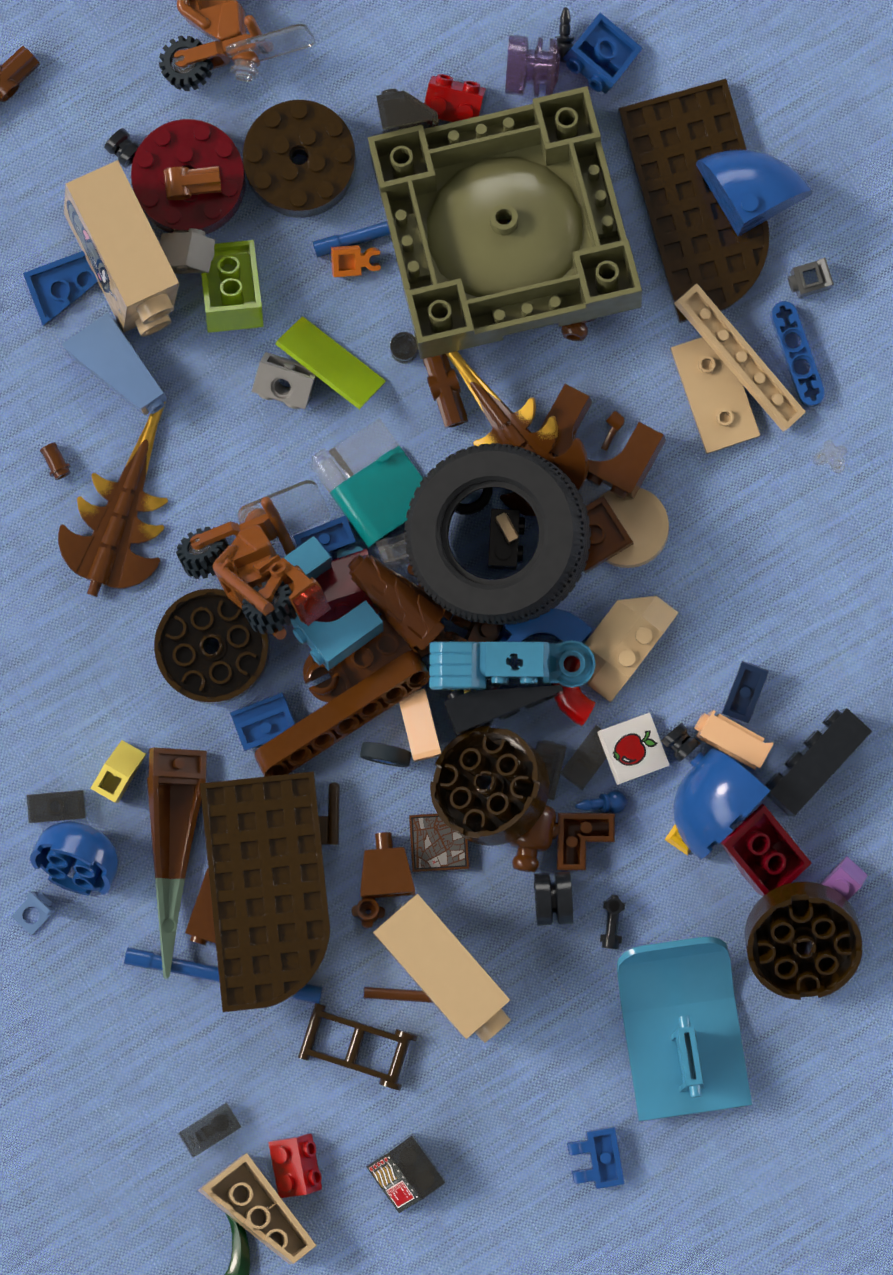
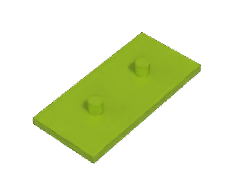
M303 316L275 343L359 410L386 382L381 376Z

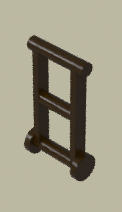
M315 1003L298 1058L309 1061L310 1056L381 1078L380 1085L401 1091L402 1084L397 1083L410 1040L416 1041L418 1036L400 1029H396L395 1034L325 1012V1005ZM322 1017L355 1028L345 1060L312 1050ZM365 1032L398 1042L388 1074L356 1064Z

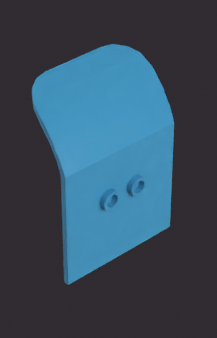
M698 937L638 946L624 952L617 962V978L639 1122L751 1106L752 1099L735 1002L731 959L727 944L715 937Z

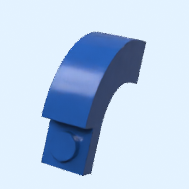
M554 608L533 620L530 619L527 622L506 624L504 630L511 637L507 639L504 636L499 642H523L528 637L538 634L550 635L560 642L570 640L583 642L593 629L577 616Z

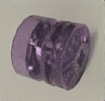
M509 35L505 94L523 96L527 83H532L534 97L539 96L540 84H546L545 96L553 94L558 83L560 63L557 38H550L549 50H542L543 37H538L535 49H529L528 36Z

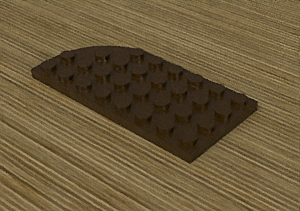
M722 79L618 108L679 323L688 320L674 303L695 284L700 286L720 311L726 310L737 303L751 289L759 277L769 248L770 233L768 221L766 220L742 235L737 236L696 166L698 160L718 152L747 150L727 80Z
M314 771L200 783L223 1013L268 1008L286 1001L299 992L312 979L324 959L330 938V922Z

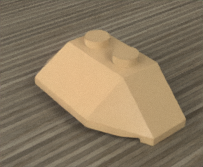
M657 596L617 600L584 643L594 654L596 663L594 674L589 679L588 686L611 703L664 634L678 612Z

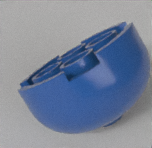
M60 822L48 827L38 838L30 855L33 867L35 869L41 868L49 874L48 880L68 891L87 896L90 895L91 891H99L102 895L106 894L110 890L118 870V855L112 842L97 829L78 822ZM75 862V865L73 867L75 874L73 878H71L68 876V874L73 863Z

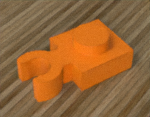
M359 245L331 247L333 277L362 275L361 267H366L371 271L380 270L381 266L379 263L369 262L371 256L380 255L379 249L369 248L364 253H361Z

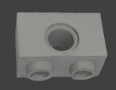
M265 352L259 363L252 392L257 393L266 400L275 399L284 402L286 406L293 409H305L311 399L317 376L298 362ZM279 379L288 381L291 387L281 385Z

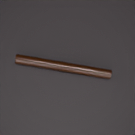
M364 987V998L433 1003L420 990Z

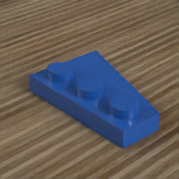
M84 251L23 273L43 327L98 283Z

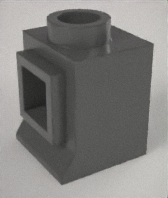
M826 258L794 267L790 271L791 276H788L792 293H797L798 299L829 290L834 285ZM815 269L818 282L806 285L802 273Z

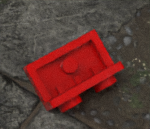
M438 74L437 76H432L429 81L424 104L436 111L437 119L456 122L474 118L480 115L486 89L480 87V84L474 81H464L462 83L454 81L453 77L449 75Z
M311 1133L268 1142L280 1198L308 1195L322 1189V1176L316 1158V1145L313 1142Z

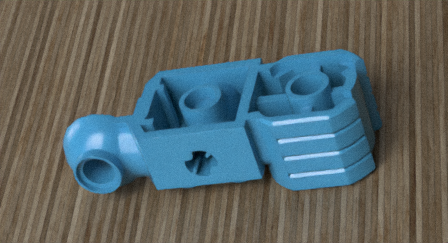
M573 640L560 644H551L549 642H431L429 669L431 677L429 678V687L433 690H485L486 679H491L492 684H509V679H520V684H537L538 679H543V683H559L562 686L573 688L582 686L589 681L594 674L596 663L590 648L582 642ZM574 656L579 660L580 668L576 672H568L564 668L563 662L567 657ZM511 659H518L520 664L517 668L510 666Z

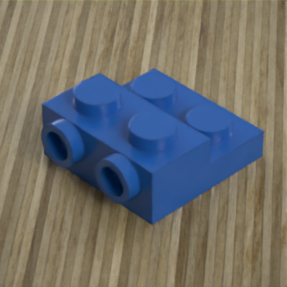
M600 12L563 59L567 62V68L575 74L581 73L588 79V85L592 90L596 92L602 91L606 94L643 48Z

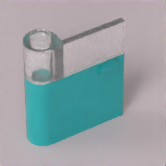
M380 418L328 452L324 448L312 456L314 462L310 467L368 548L382 541L393 530L407 521L406 515L411 507L409 506L410 501L414 498V492L417 487L421 486L420 482L423 478Z

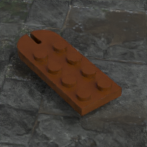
M382 614L379 617L383 621V632L329 671L324 664L319 666L310 654L303 667L304 681L307 685L329 673L331 678L308 688L313 696L320 701L328 703L400 655L413 650L409 648L406 641L393 629ZM443 629L432 642L450 641L444 638L445 631ZM430 644L423 650H418L421 658L431 654Z

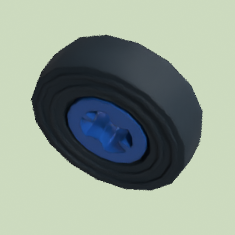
M363 742L360 757L380 764L408 767L411 752L386 744Z

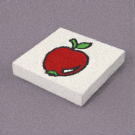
M650 713L597 732L617 785L670 766Z

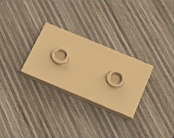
M701 337L671 347L670 350L706 454L760 437L743 384L704 338Z

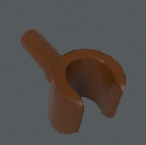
M614 411L606 420V423L612 428L601 446V449L605 451L608 450L614 436L625 423L624 417L617 411Z

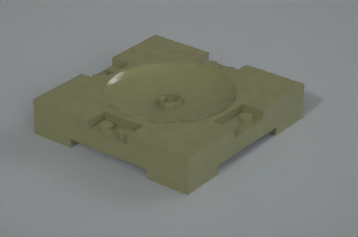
M587 86L532 99L533 104L426 129L423 128V125H418L368 137L370 155L420 359L501 341L503 336L556 323L561 327L642 307V289L629 240L625 234ZM502 219L510 220V222L505 225L498 223Z

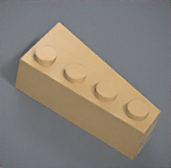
M247 1153L240 1156L198 1189L202 1195L288 1264H294L317 1246Z

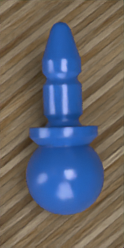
M611 791L607 795L605 793L600 794L599 798L583 800L575 804V808L583 811H590L591 809L600 810L602 813H607L608 811L620 813L625 809L627 800L620 791Z

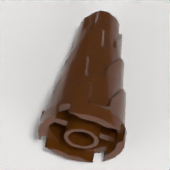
M358 554L349 563L348 567L351 569L349 574L352 576L350 579L370 598L374 606L385 616L388 623L415 653H418L419 649L423 650L444 629L445 626L440 622L443 616L448 621L450 620L452 612L442 608L441 605L432 600V597H429L424 589L389 569L372 555L368 556L365 554L361 556Z

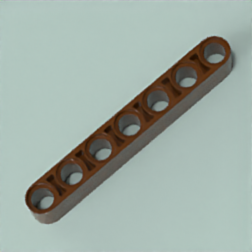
M408 651L258 748L254 757L264 777L291 773L427 684L431 676L419 653Z

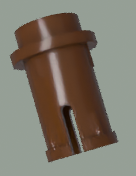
M56 442L40 449L51 470L49 473L51 477L54 476L55 480H60L71 473L69 470L71 466L69 463L66 464Z

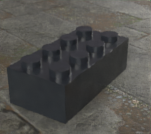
M848 708L840 711L838 709L833 710L822 722L825 727L821 731L817 730L811 733L803 742L806 748L801 753L799 751L797 753L794 752L784 763L787 769L782 774L780 772L775 773L765 784L770 790L766 796L788 816H795L872 732Z

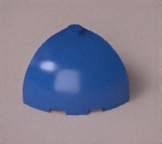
M729 150L706 156L696 162V166L737 236L742 235L812 194L808 184L794 169L783 161L761 152Z
M710 749L705 754L700 751L692 759L690 764L693 768L680 783L674 801V819L679 835L686 846L700 860L713 850L712 847L714 845L720 844L734 830L731 827L733 824L741 822L770 792L764 784L743 766L716 749Z

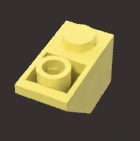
M121 740L105 762L90 789L115 803H119L147 754Z

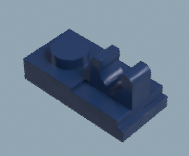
M742 661L722 714L749 723L769 670Z

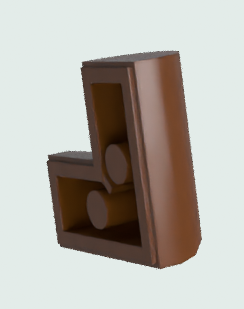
M558 813L557 870H586V842H615V814Z

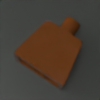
M391 832L376 833V849L364 851L361 899L415 895V887L405 848H393Z

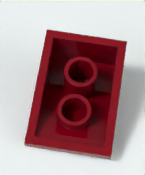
M761 804L721 842L740 873L761 896L766 895L777 887L792 883L812 864L764 804Z

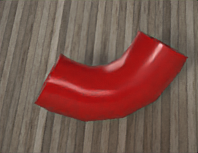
M569 656L564 660L563 666L568 672H576L580 668V662L576 657ZM551 683V686L561 685V684H559V683ZM562 686L563 694L554 697L559 709L574 723L582 727L596 702L585 696L579 686L573 688Z

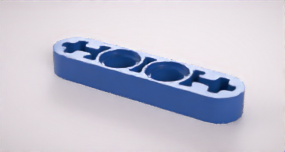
M781 301L773 307L770 315L800 402L807 407H815L824 398V387L797 310L792 303ZM780 308L791 312L787 320L789 326L795 323L796 327L781 332L780 328H785L786 325L783 318H777L776 316L779 314ZM794 333L800 337L801 343L799 347L792 349L786 345L785 338L788 334ZM798 360L807 361L810 365L809 373L806 375L798 374L794 368L795 362ZM814 376L815 380H811L809 383L812 390H818L819 392L815 396V401H812L810 397L805 398L804 394L808 391L806 382L800 385L799 381L807 380Z

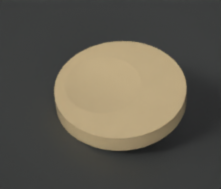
M643 488L638 490L634 499L628 496L625 499L619 498L612 494L610 490L604 493L605 499L633 541V545L605 562L616 567L634 568L645 565L656 558L663 550L669 535L668 515L661 501L654 494Z

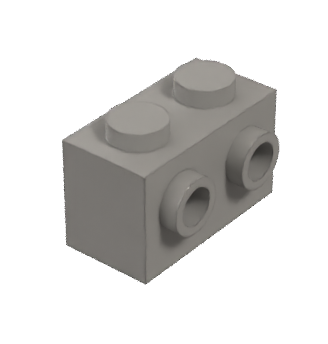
M190 228L189 232L175 230L173 233L162 234L160 245L174 273H209L210 264L214 257L215 239L206 237L205 231Z

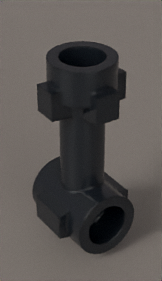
M611 894L610 898L603 901V908L608 913L606 934H600V942H602V948L619 949V943H622V936L617 935L619 913L625 910V903L619 899L618 895Z

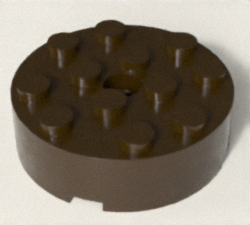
M289 100L270 107L254 121L245 138L243 165L252 191L264 205L289 217H311L331 209L346 195L355 176V146L347 125L330 108L309 100ZM296 154H303L308 158L302 165H296L292 162Z
M202 589L184 595L166 610L155 633L154 652L161 674L173 689L197 702L220 704L240 698L258 683L268 664L270 641L268 631L265 634H261L259 631L255 632L251 628L243 610L227 597L224 590ZM212 638L217 639L220 643L219 650L215 654L206 653L204 649L206 641Z
M483 726L466 731L445 747L435 763L437 767L433 782L430 784L433 806L438 816L448 827L473 843L496 846L518 839L535 825L547 804L550 783L548 770L542 757L524 739L508 729Z
M794 882L773 889L755 904L745 926L746 949L753 974L768 990L785 998L801 1000V997L818 996V998L832 994L852 978L862 958L861 931L853 907L839 892L819 883Z

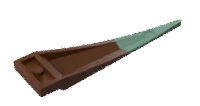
M155 747L149 749V777H147L164 979H168L171 972L184 882L201 803L200 783L206 782L207 751Z

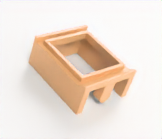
M715 710L700 716L694 727L698 731L695 736L696 738L754 770L756 767L761 768L774 744L773 742L764 743L765 738L721 714L715 716Z

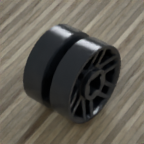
M555 872L554 884H551L549 873L534 874L537 926L552 925L553 913H556L558 924H573L570 872Z

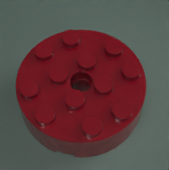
M175 120L153 130L138 147L131 168L133 191L145 215L157 227L168 233H173L175 230L189 232L190 228L205 231L206 234L218 230L235 215L245 193V171L236 145L222 130L200 120ZM219 166L222 192L192 195L191 198L185 200L166 199L165 169L172 167L198 169Z

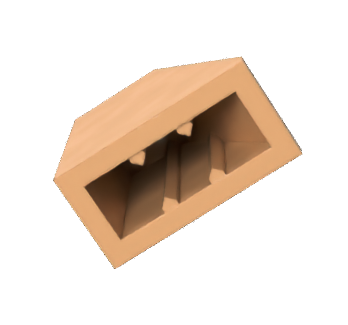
M425 688L418 689L399 702L414 762L441 755Z

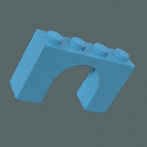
M314 536L284 557L293 566L298 565L309 579L311 577L316 579L332 567L331 556ZM366 600L340 619L332 622H318L309 618L302 623L298 615L296 619H290L291 624L295 628L293 633L300 643L306 642L312 649L310 654L319 666L324 664L328 671L383 632V621Z

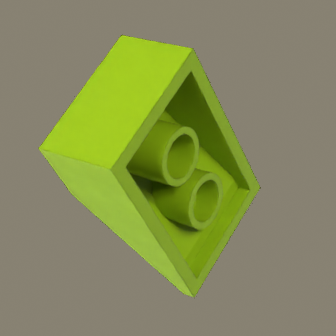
M254 240L216 243L209 273H201L208 333L264 327Z

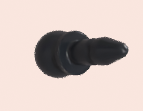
M567 7L562 10L560 16L561 24L559 25L560 36H555L557 43L553 47V55L559 62H566L563 57L573 46L572 42L574 41V37L569 36L571 17Z

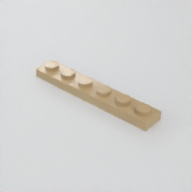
M698 284L691 287L674 303L782 431L787 430L806 413Z

